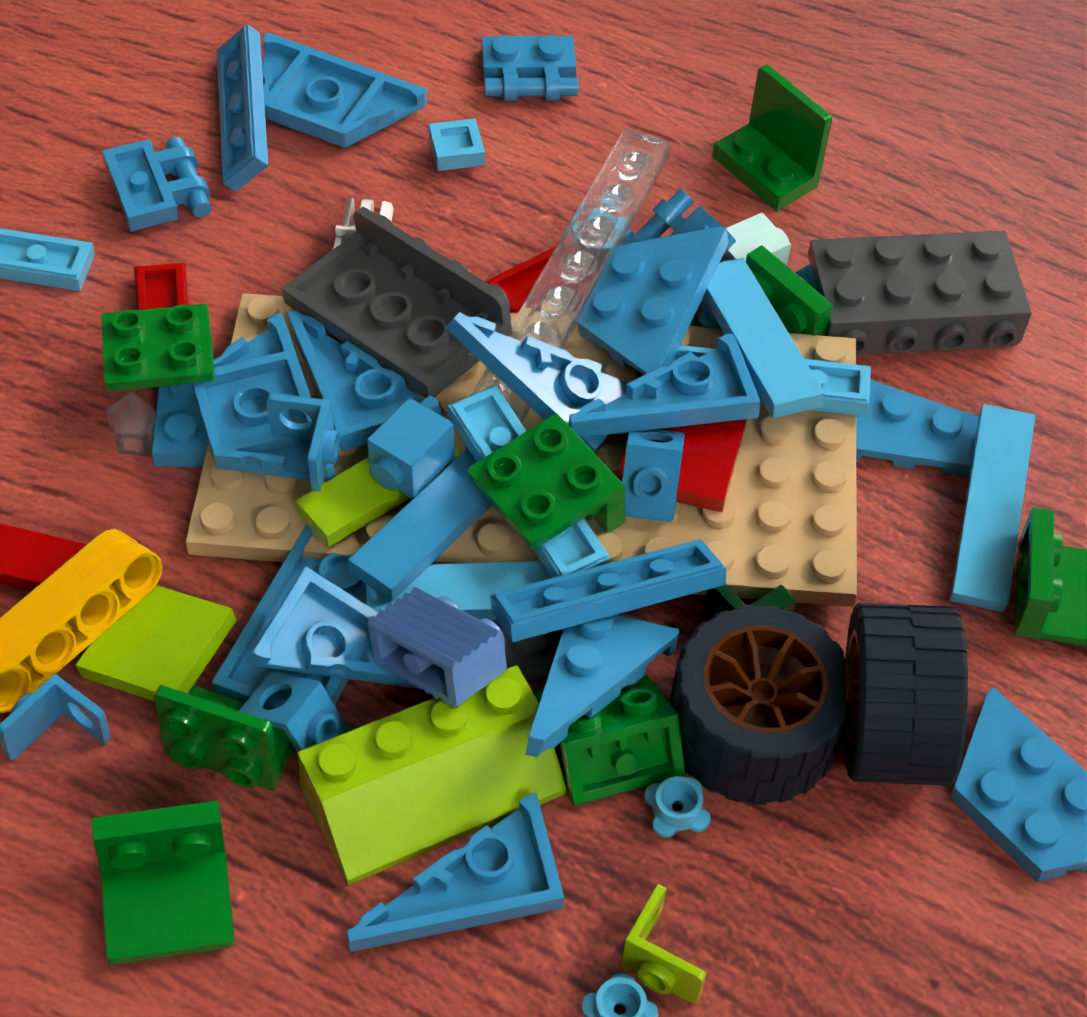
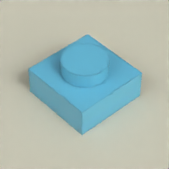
M475 118L428 124V138L437 171L484 166L485 150Z

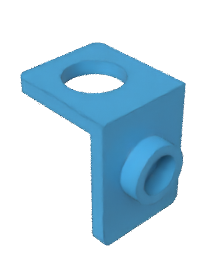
M276 393L268 394L266 405L270 431L274 434L312 438L308 454L311 491L320 492L327 463L336 464L340 448L339 430H334L331 400ZM287 409L300 410L306 413L311 418V421L308 423H294L286 419L281 412Z
M660 429L629 432L622 483L625 485V516L666 522L674 519L684 433ZM649 440H659L663 442H653Z
M276 671L266 676L239 710L267 720L275 728L283 729L297 752L350 731L320 681ZM285 689L292 691L290 698L280 707L272 710L263 709L264 702L273 693Z
M54 674L34 693L26 694L20 698L12 708L10 715L0 723V743L4 755L12 761L15 760L62 715H65L93 738L105 745L111 739L105 712L58 675ZM80 709L83 710L88 717H86V716L80 711Z

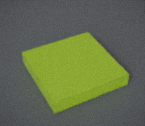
M156 585L148 595L93 641L75 666L82 678L154 701V695L160 685L188 694L237 620L232 608Z

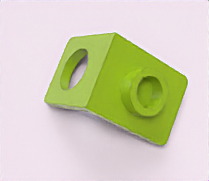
M658 884L626 938L621 966L636 973L639 980L651 990L661 994H669L671 992L692 1004H696L702 993L706 973L700 968L646 941L661 915L667 891L666 887Z

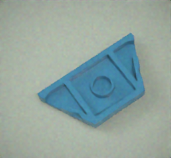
M269 32L264 35L262 71L265 118L267 120L347 148L424 108L427 104L426 88Z
M714 227L615 246L576 321L580 335L595 347L606 349L609 352L610 358L622 367L629 364L643 375L659 367L670 366L729 243L727 229L725 227Z
M283 313L269 318L267 320L268 329L250 342H247L242 337L228 346L220 357L213 359L215 380L192 383V389L216 469L310 480L308 454L312 438L274 434L270 431L266 405L268 394L276 393L311 398ZM287 409L281 412L286 419L294 423H308L311 421V418L300 410ZM327 463L323 482H327L336 476L334 464Z
M995 687L991 688L983 701L976 726L949 799L1036 882L1063 877L1071 870L1086 872L1087 771Z

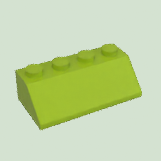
M518 665L508 668L454 709L449 702L444 704L440 697L438 699L432 698L297 752L301 789L348 886L475 833L486 825L489 827L501 822L518 809L519 801L527 795L537 794L539 805L566 794L567 787L555 748L541 752L538 757L526 755L528 738L539 703Z

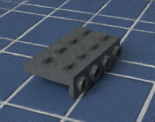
M361 207L353 214L356 232L281 288L284 302L294 310L297 309L301 314L312 316L324 324L325 331L343 343L348 340L377 359L381 367L393 370L404 377L405 384L425 398L430 395L436 397L480 361L445 329L447 325L461 312L465 316H477L496 323L495 332L509 337L513 334L509 299L497 285L488 284L470 273L460 262L449 260L430 248L423 239L414 238L396 227L386 216H378L369 209Z
M1005 230L810 240L808 257L816 290L833 304L826 336L856 338V356L882 353L905 354L908 352L938 350L956 351L974 348L1001 349L1015 346L1023 339L1032 312Z

